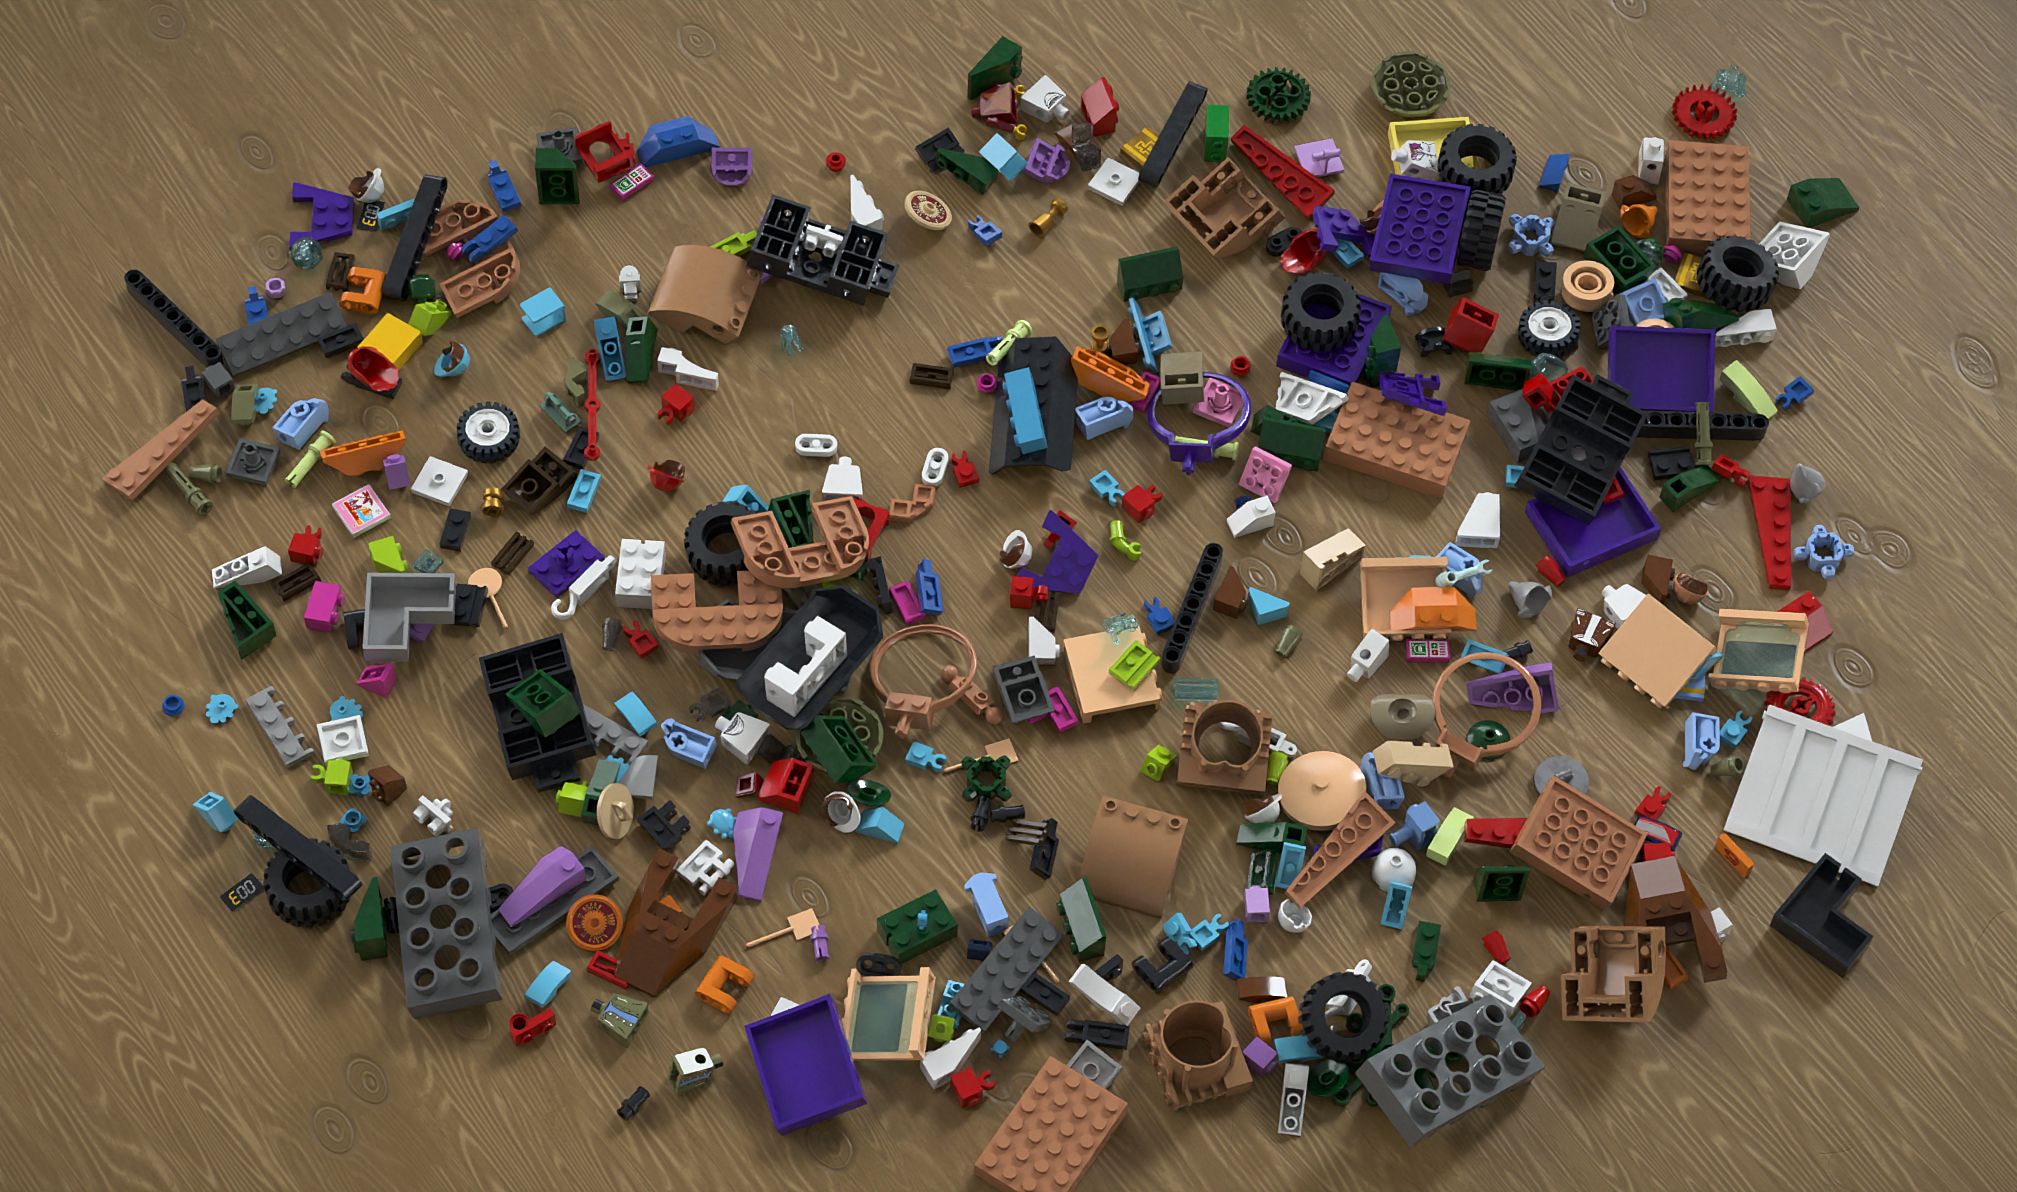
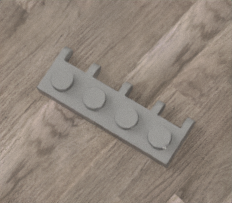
M270 686L247 698L246 703L286 767L290 768L313 756L315 752L312 748L303 750L300 742L305 740L304 734L300 733L296 736L293 734L289 726L293 725L295 720L293 717L284 720L279 710L285 705L283 701L276 703L272 701L270 695L275 693V689L273 686Z
M584 705L591 735L595 737L594 746L598 747L601 742H604L614 748L611 752L612 756L616 757L621 752L630 757L628 763L631 765L633 760L639 757L649 745L648 741Z

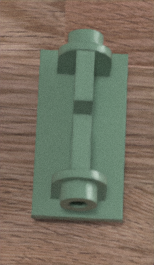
M547 392L544 395L545 402L540 407L565 433L582 422L557 394Z

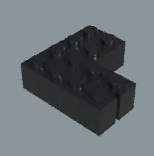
M1824 853L1776 911L1770 926L1837 975L1844 978L1869 948L1874 936L1840 912L1857 891L1862 878L1845 867L1840 878L1837 879L1836 876L1842 864Z

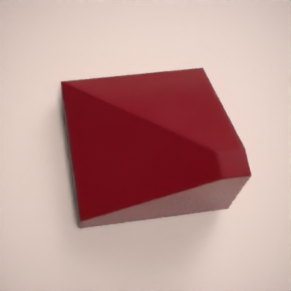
M756 772L737 777L736 797L739 798L757 793L763 783V778Z

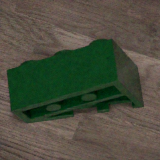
M810 490L771 499L768 511H773L788 548L813 544Z
M233 581L217 592L241 660L277 636L274 623L236 581Z

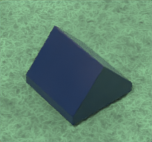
M974 939L969 940L967 959L984 961L991 953L992 943Z

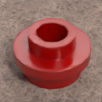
M831 153L826 158V165L831 171H841L846 165V158L841 153Z
M1238 356L1231 361L1230 370L1233 374L1245 376L1250 372L1251 364L1246 357Z

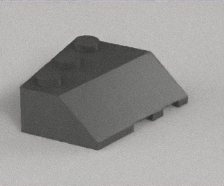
M1523 389L1491 401L1487 411L1488 419L1516 463L1529 459L1548 422L1544 407L1541 406L1533 410L1522 397Z

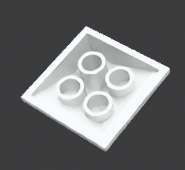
M1779 221L1758 245H1763L1766 251L1772 253L1773 259H1776L1777 267L1779 268L1778 282L1785 286L1801 289L1812 277L1830 234Z

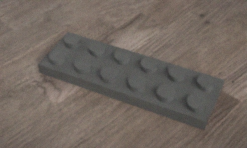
M329 292L216 338V343L221 349L222 356L232 377H236L318 343L317 338L347 327V324L332 292Z
M592 845L575 856L585 869L586 881L513 927L508 925L498 910L490 915L496 940L509 956L567 917L570 908L577 900L587 895H599L619 881V876Z
M1029 906L948 1005L976 1029L980 1027L983 1034L1002 1011L997 1007L1000 1001L1013 998L1064 934Z

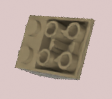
M1567 183L1551 244L1585 252L1587 243L1594 240L1606 192Z
M1202 351L1161 354V393L1163 405L1204 402Z

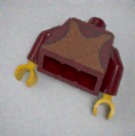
M1008 82L996 84L989 90L982 92L980 95V105L971 107L972 117L974 119L982 117L987 126L1009 133L1015 132L1016 139L1024 140L1026 136L1024 133L1027 130L1026 126L1023 124L1015 126V124H1018L1017 100L1021 101V97L1025 94L1024 86L1018 85L1014 88Z

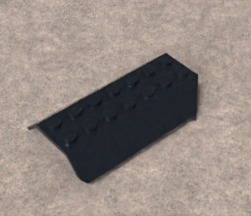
M1056 336L1015 338L998 367L989 462L990 474H996L1005 467L1048 466L1061 472L1071 470L1078 378L1071 363L1072 355ZM1029 367L1034 380L1048 448L1023 454L1021 448L1015 445L1013 435H1016L1017 432L1011 426L1010 417H1013V413L1009 412L1006 400L1010 398L1009 394H1005L1003 382H1006L1005 373Z
M844 585L813 589L805 604L736 681L737 689L753 708L787 730H802L806 728L883 639L879 608ZM819 616L846 633L847 657L801 711L793 717L767 700L764 676L766 671L770 667L773 668L777 662L798 675L801 668L811 662L812 657L806 654L804 629L810 621L813 622Z

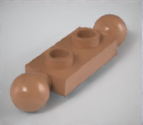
M952 665L945 666L941 671L942 679L950 683L949 688L953 692L958 690L967 679L966 674L959 677L957 669ZM972 681L960 699L977 715L985 713L986 720L990 724L1000 723L1003 718L1002 711L997 707H993L995 702Z

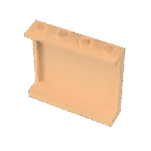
M1448 557L1362 558L1360 561L1363 638L1372 628L1385 638H1390L1391 641H1401L1403 637H1412V640H1424L1425 637H1433V640L1446 639L1451 634V629L1390 630V610L1411 588L1437 587L1435 579L1437 575L1446 572Z
M1647 594L1605 644L1599 654L1603 657L1601 662L1610 669L1613 666L1619 670L1617 675L1626 682L1629 679L1636 684L1634 688L1642 695L1648 693L1653 697L1650 701L1661 709L1664 706L1666 709H1669L1668 705L1708 656H1713L1718 649L1650 594Z
M1139 625L1063 640V653L1083 724L1090 723L1092 716L1151 704H1154L1155 710L1159 709V703L1163 700L1161 689L1157 688L1155 683L1157 682L1155 669L1146 676L1134 691L1127 684L1124 685L1109 674V668L1135 640L1144 646L1147 645L1145 633H1141Z

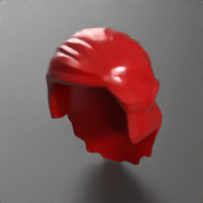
M1319 229L1303 231L1292 240L1289 248L1281 255L1282 260L1280 264L1283 265L1282 269L1285 272L1299 273L1301 275L1314 269L1325 258L1328 251L1321 250L1319 247L1321 240L1317 237Z
M362 346L353 350L348 356V368L352 375L372 390L379 392L389 391L390 389H395L398 385L400 377L398 373L400 371L376 348Z

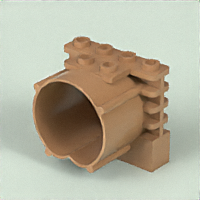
M1213 700V703L1209 702L1207 707L1198 702H1191L1190 705H1186L1177 786L1264 796L1273 715L1268 714L1269 711L1256 710L1254 712L1252 707H1248V704L1233 700ZM1221 722H1228L1239 726L1246 732L1251 743V754L1248 761L1242 765H1232L1226 760L1218 763L1207 761L1199 752V741L1202 734L1210 726Z
M1200 1000L1183 1002L1171 1010L1165 1009L1163 1020H1159L1158 1023L1150 1025V1023L1145 1024L1142 1039L1145 1045H1149L1151 1050L1149 1052L1150 1061L1158 1069L1156 1073L1160 1086L1164 1085L1167 1106L1171 1105L1173 1111L1183 1106L1190 1107L1193 1103H1204V1100L1210 1098L1212 1100L1217 1099V1096L1225 1095L1226 1098L1252 1089L1253 1079L1223 1001L1213 1004ZM1200 1038L1210 1044V1058L1214 1063L1203 1066L1189 1065L1175 1058L1169 1052V1049L1181 1039Z

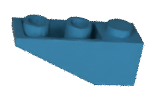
M615 316L594 320L597 344L606 381L626 378Z

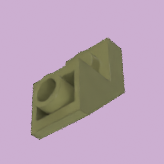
M610 290L595 303L606 318L615 316L626 331L629 318L643 317L632 302Z
M572 357L570 358L565 389L569 399L577 408L585 405V391L581 385L587 382V370L582 362L578 363Z
M258 384L236 386L232 396V424L247 426L253 423L257 416L255 398L259 393Z

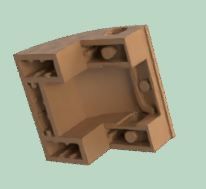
M1229 157L1201 182L1192 175L1164 201L1165 205L1216 258L1228 257L1249 248L1286 218Z
M701 245L676 246L672 249L648 314L681 334L694 325L726 345L736 337H739L763 272L746 267L747 261L717 248Z
M1103 795L1087 844L1079 880L1087 878L1094 900L1162 918L1174 881L1176 864L1187 832L1188 819Z
M1579 926L1578 928L1570 929L1571 973L1561 975L1562 1020L1650 1022L1657 1010L1664 984L1666 962L1665 927Z

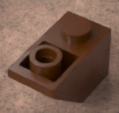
M1129 318L1122 321L1109 338L1108 343L1109 357L1123 365L1136 364L1137 355H1140L1139 343H1135L1134 340L1136 337L1135 328L1130 326Z
M1648 554L1641 583L1653 598L1664 605L1665 599H1670L1672 586L1668 585L1669 580L1673 581L1675 569L1672 568L1673 560Z
M390 765L368 771L369 784L372 789L371 794L378 802L383 801L389 806L407 789L405 778Z

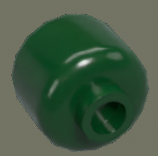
M429 274L413 275V278L408 281L409 298L417 301V304L429 302V300L436 297L435 280Z

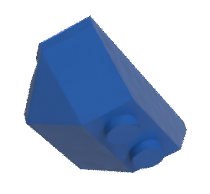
M685 116L650 125L637 149V155L640 163L647 168L712 151V147L720 148L713 130L690 116Z

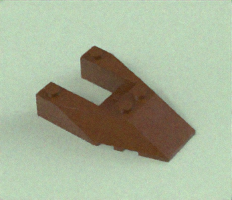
M660 848L649 864L627 910L614 974L615 977L627 982L628 985L653 997L674 981L675 977L684 969L689 968L692 962L700 955H704L737 901L739 889L738 886L718 877L694 919L660 903L659 901L676 875V870L679 868V858Z
M1676 856L1631 864L1624 926L1665 927V946L1695 941L1704 983L1727 979V967L1713 916Z

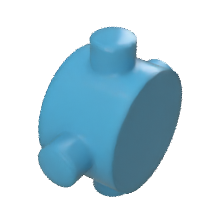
M921 910V913H918L917 926L919 930H924V927L927 926L928 914H925V910Z
M998 1039L994 1047L990 1048V1051L994 1052L999 1059H1002L1007 1051L1010 1050V1046H1007L1001 1039Z

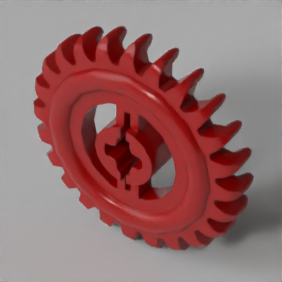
M1703 83L1699 90H1697L1694 84L1692 92L1689 90V87H1686L1685 94L1683 91H1680L1679 96L1675 97V102L1672 105V114L1674 115V121L1678 122L1677 126L1679 128L1684 127L1683 131L1685 133L1689 131L1690 136L1696 134L1697 138L1704 136L1705 139H1709V136L1715 139L1717 135L1720 137L1724 136V132L1728 133L1730 128L1734 127L1737 120L1735 102L1730 104L1731 96L1724 99L1726 91L1719 95V87L1712 92L1711 84L1707 90L1704 89ZM1695 104H1697L1695 111L1696 119H1694L1690 113L1691 107H1693ZM1716 109L1718 118L1714 122H1710ZM1704 110H1705V112H1706V113H1705V117H1704V120L1702 121L1703 114H1704Z
M1802 677L1799 682L1798 692H1767V699L1764 701L1766 706L1764 711H1767L1769 705L1786 710L1785 701L1790 696L1803 695L1795 697L1790 708L1786 711L1807 718L1810 708L1814 704L1816 713L1808 719L1830 726L1834 722L1833 717L1836 715V712L1833 709L1836 705L1831 702L1833 697L1826 695L1828 690L1821 689L1822 684L1818 683L1815 685L1813 679H1810L1808 682L1806 677Z

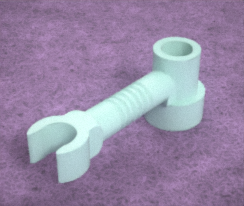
M1483 560L1474 567L1458 572H1442L1435 579L1436 586L1452 587L1458 580L1478 574L1487 575L1492 572V569L1484 570L1483 564L1489 562V560Z

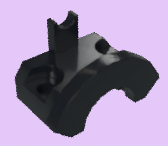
M1426 328L1415 335L1421 357H1426L1435 350H1443L1446 352V355L1452 354V345L1442 341L1446 328Z

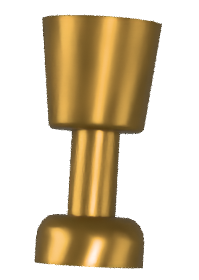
M1055 198L1050 204L1051 210L1048 213H1041L1029 222V229L1035 236L1043 238L1053 225V218L1056 215H1064L1068 211V206L1062 199Z
M1098 324L1092 328L1091 337L1094 341L1090 349L1097 350L1109 357L1106 341L1110 336V330L1106 325Z

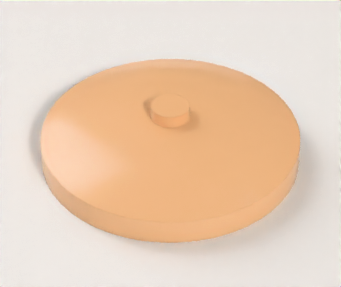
M1329 751L1311 752L1298 757L1283 771L1278 784V794L1282 796L1279 802L1287 817L1298 825L1307 826V829L1316 831L1335 829L1364 792L1367 793L1366 781L1361 769L1349 758Z

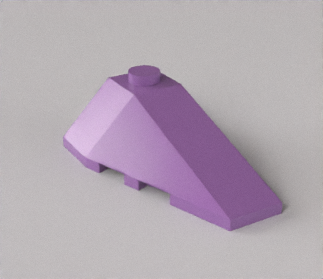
M1552 662L1525 667L1533 676L1539 688L1541 713L1559 711ZM1517 670L1466 682L1470 704L1494 708L1503 707L1514 711L1523 710L1533 713L1532 690L1525 678Z
M762 807L738 812L733 830L739 897L761 902L783 812Z
M560 846L537 863L498 911L508 925L513 927L586 881L585 869L571 851Z

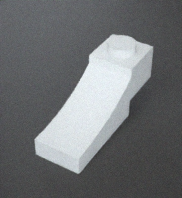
M661 348L657 360L658 372L675 375L676 383L717 391L719 385L718 373L691 363L682 356V351L674 348Z
M1081 964L1069 980V983L1097 1008L1104 1010L1121 1025L1128 1026L1140 1010V1007L1132 999L1102 979L1086 964Z

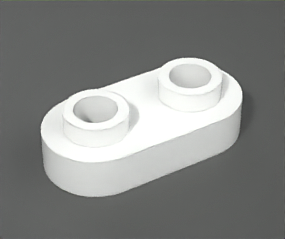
M802 434L796 438L795 448L803 456L830 457L837 451V440L831 435Z
M934 448L929 451L922 471V481L925 485L937 487L942 483L948 465V453L944 449Z

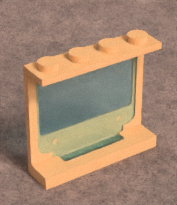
M1720 609L1721 629L1717 651L1723 656L1714 665L1713 673H1709L1711 686L1717 689L1736 688L1741 691L1753 689L1761 692H1798L1809 625L1806 613Z
M921 967L919 976L861 977L857 969L851 970V976L847 979L848 996L844 999L845 1016L841 1022L854 1061L924 1060L936 979L929 967Z

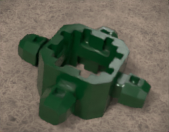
M1006 755L1000 756L996 761L990 756H982L977 762L970 756L964 757L961 765L967 772V787L962 793V798L966 802H972L981 796L985 797L984 801L987 798L992 800L997 796L1000 800L1007 802L1012 797L1011 790L1006 786V770L1009 768L1011 760ZM985 770L987 772L992 771V775L996 778L999 777L992 787L990 785L982 787L979 781L973 779L980 775L981 771L984 772Z

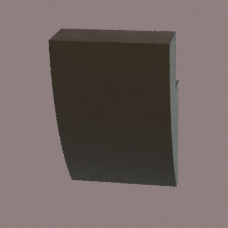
M545 446L532 461L528 459L501 490L529 515H533L560 496L577 479L578 474Z

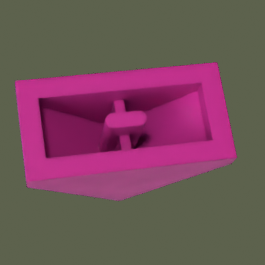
M390 662L367 666L356 684L387 698L397 681L394 665Z

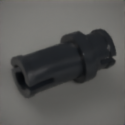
M1526 640L1523 643H1515L1514 647L1503 652L1516 660L1518 658H1526V655L1531 654L1533 649L1530 642Z
M984 796L978 797L975 812L971 815L972 823L970 827L975 831L977 825V832L984 831L989 819L987 815L991 800L987 798L983 805Z
M1001 805L998 808H990V818L992 823L997 821L1005 823L1006 820L1025 819V809L1023 805L1011 807Z
M390 897V901L388 898H385L383 900L385 905L383 907V914L386 915L387 933L394 934L395 929L399 933L396 897Z
M639 1086L629 1099H625L621 1103L622 1106L617 1110V1114L623 1120L628 1121L632 1115L634 1116L638 1113V1108L650 1097V1093L644 1087Z

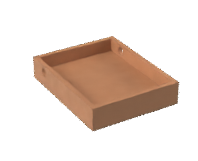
M1553 775L1545 784L1509 852L1597 907L1605 910L1612 904L1648 833Z

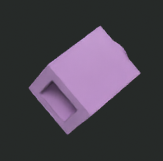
M1254 886L1245 889L1244 908L1246 923L1268 922L1270 914L1268 888Z

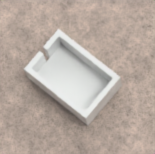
M622 539L615 591L617 607L652 609L651 575L664 574L665 541L645 540V544H641V540Z

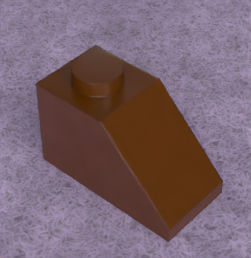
M1634 175L1615 180L1611 194L1619 209H1621L1622 205L1630 207L1657 198L1649 182Z
M1233 566L1229 567L1217 592L1213 610L1237 619L1239 613L1245 611L1248 601L1245 600L1246 590Z

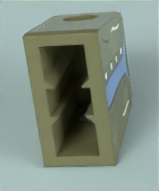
M616 993L612 994L607 1003L595 999L591 1006V1011L599 1015L598 1027L626 1048L629 1047L649 1014L648 1003Z
M705 1048L672 1056L667 1078L676 1096L711 1081L713 1070L722 1067L723 1061L720 1054L709 1056Z

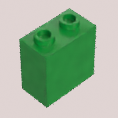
M1207 104L1204 128V161L1223 162L1227 156L1229 140V105Z

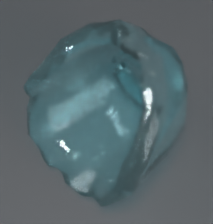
M1541 353L1531 362L1530 377L1533 378L1542 373L1550 382L1567 374L1569 369L1558 357L1552 354Z

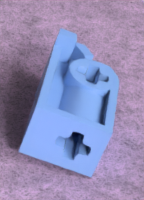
M1380 272L1378 287L1405 308L1404 314L1406 316L1419 314L1427 307L1428 294L1423 292V285L1417 278Z
M1102 397L1075 409V423L1087 440L1121 426L1126 429L1133 419L1132 406L1125 401H1119L1113 397Z
M313 398L308 401L300 400L292 404L273 426L278 441L300 450L323 422H328L329 408L324 400Z
M1451 542L1436 556L1448 557L1446 572H1458L1480 563L1477 558ZM1478 574L1458 580L1454 585L1466 592L1467 597L1472 598L1482 592V575Z
M1692 712L1685 721V761L1683 762V767L1696 770L1701 764H1707L1719 750L1720 728L1719 717Z
M674 719L665 720L661 727L670 753L678 759L706 769L717 746L715 737L677 723Z
M1373 753L1365 754L1361 760L1360 769L1365 777L1367 794L1382 809H1398L1405 799L1401 781L1378 774Z
M979 873L973 875L964 885L965 892L970 891V893H973L972 901L987 937H991L1009 928L1008 915L994 886V882L997 881L996 874Z

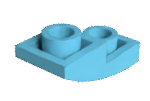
M633 691L614 703L618 711L627 719L629 725L639 736H642L658 725L654 717Z
M552 961L534 980L525 993L524 998L543 1008L556 997L557 989L571 977V970Z
M948 980L937 1015L954 1018L953 1028L958 1029L962 1016L948 1004L964 984Z
M1306 1035L1274 1039L1279 1064L1300 1059L1301 1062L1324 1058V1056L1316 1053L1317 1049L1315 1047L1311 1048L1307 1044L1309 1039Z

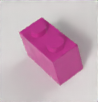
M315 581L304 615L307 629L332 633L334 625H337L339 621V608L343 607L345 601V594H342L340 585Z

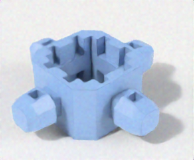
M1518 214L1510 216L1509 223L1514 228L1512 241L1508 244L1507 249L1511 254L1519 251L1526 256H1534L1538 252L1545 257L1553 254L1554 249L1548 243L1550 231L1555 225V221L1551 217L1541 220L1537 215H1529L1524 219ZM1525 230H1531L1532 232L1536 230V234L1539 236L1537 241L1535 239L1527 241V237L1523 234Z
M1815 525L1813 534L1808 538L1806 546L1795 548L1793 555L1796 560H1807L1809 569L1814 572L1821 571L1825 580H1831L1834 578L1835 570L1839 567L1842 557L1853 556L1854 547L1850 544H1842L1841 546L1838 535L1827 533L1823 525ZM1826 545L1827 548L1833 551V559L1832 556L1821 559V556H1817L1814 553V546L1816 548H1823Z

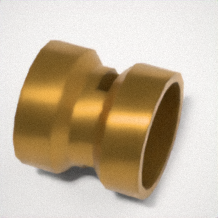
M488 488L483 491L484 503L482 505V512L484 515L497 517L503 514L504 506L502 502L504 500V492L501 489Z

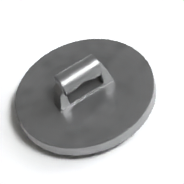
M1555 756L1544 760L1537 767L1534 775V786L1539 795L1553 775L1586 795L1589 787V777L1584 767L1576 760L1564 756Z

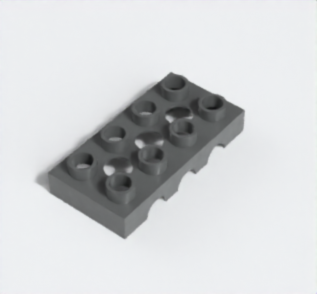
M478 828L390 846L407 1008L414 1019L503 1000L500 971L495 958L496 936L490 916V907H492L491 894L485 874V867H487L485 843ZM465 845L461 854L457 856L449 855L451 848ZM421 855L420 860L416 864L405 865L407 858ZM439 865L448 867L451 871V879L445 887L433 889L426 884V875L431 868ZM458 885H469V889L464 895H453V891ZM415 894H425L423 902L419 905L413 906L409 904L411 897ZM443 905L452 907L456 912V918L450 927L437 929L431 925L430 916L437 907ZM463 925H474V929L469 935L458 936V930ZM423 933L430 935L429 940L424 945L415 946L413 944L418 935ZM445 946H454L460 951L461 955L456 966L449 970L438 968L434 961L438 950ZM472 964L479 966L474 976H462L463 970L467 966ZM426 974L434 975V980L430 985L426 987L418 986V981L422 976Z
M1491 994L1370 1057L1355 1074L1411 1148L1434 1135L1445 1125H1453L1462 1120L1479 1106L1483 1108L1494 1102L1508 1090L1512 1092L1532 1081L1545 1066L1535 1054L1531 1044L1522 1037L1509 1020L1503 1007L1497 1004ZM1456 1029L1461 1030L1466 1035L1467 1039H1464L1461 1036H1459V1034L1456 1032ZM1487 1036L1494 1040L1499 1049L1498 1056H1483L1476 1048V1038ZM1425 1045L1433 1048L1436 1055L1429 1053ZM1456 1052L1462 1055L1468 1063L1469 1069L1467 1074L1460 1071H1450L1445 1063L1446 1054ZM1394 1061L1400 1063L1404 1067L1405 1072L1397 1069ZM1483 1065L1489 1067L1493 1071L1494 1076L1488 1074ZM1417 1069H1427L1432 1072L1438 1081L1437 1090L1430 1088L1421 1089L1415 1082V1071ZM1453 1082L1459 1084L1463 1088L1464 1093L1458 1091L1454 1087ZM1422 1099L1427 1100L1432 1105L1433 1110L1427 1108L1423 1104Z

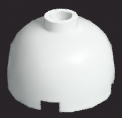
M1399 848L1383 850L1374 860L1371 870L1372 879L1374 882L1376 881L1381 890L1386 892L1389 890L1390 882L1412 886L1416 876L1415 861L1405 850Z

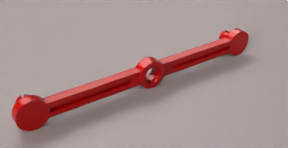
M592 348L585 354V362L589 365L588 399L585 401V410L588 412V447L584 451V456L589 461H596L600 458V449L596 447V413L600 410V401L596 399V365L600 362V354Z

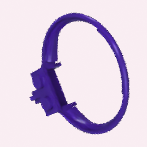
M1203 372V378L1223 381L1233 385L1239 391L1243 399V413L1237 423L1215 434L1214 438L1213 434H1209L1208 444L1176 443L1174 433L1166 430L1157 422L1154 411L1156 402L1162 394L1161 388L1154 394L1149 403L1147 417L1152 432L1160 441L1169 446L1171 461L1183 462L1182 472H1186V475L1194 473L1196 462L1213 463L1215 449L1234 440L1241 434L1249 422L1251 402L1247 392L1239 383L1225 375Z

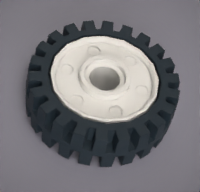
M1547 300L1542 301V305L1536 302L1534 307L1530 305L1527 310L1523 311L1519 321L1518 338L1521 345H1525L1524 349L1526 351L1531 349L1532 355L1535 356L1536 353H1539L1538 357L1542 358L1544 354H1547V359H1551L1552 355H1554L1556 359L1560 358V354L1565 356L1576 347L1580 333L1579 318L1574 310L1571 311L1569 306L1563 308L1564 304L1561 302L1558 305H1555L1556 301H1551L1548 304Z
M488 401L486 406H483L482 402L477 403V408L472 405L469 407L470 411L465 410L463 416L459 418V423L457 422V438L462 452L466 453L467 457L470 459L473 457V460L476 462L481 459L482 463H487V459H490L491 463H495V458L502 461L504 460L503 455L509 457L511 451L514 452L520 439V429L515 414L513 415V411L510 408L507 410V406L503 404L500 407L497 402H494L493 406H491V402Z

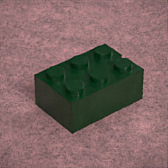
M935 889L878 917L877 931L886 946L889 945V951L892 956L898 958L901 964L957 937L958 924ZM921 910H925V914H928L927 926L924 927V930H919L917 926L918 913H921Z

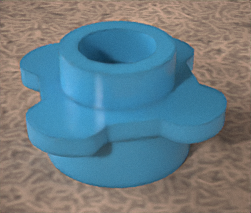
M354 774L350 777L351 786L348 787L350 794L365 796L370 793L368 775L363 777Z
M356 809L348 810L344 817L340 819V825L342 827L346 826L350 829L351 833L358 832L359 827L367 822L366 816L361 815Z

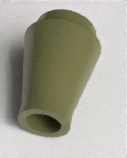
M216 463L191 466L189 469L190 478L211 484L219 483L223 475L222 467Z
M1292 625L1284 628L1275 653L1282 658H1286L1302 641V631Z
M1731 755L1711 765V773L1714 777L1739 776L1744 771V762L1741 757Z

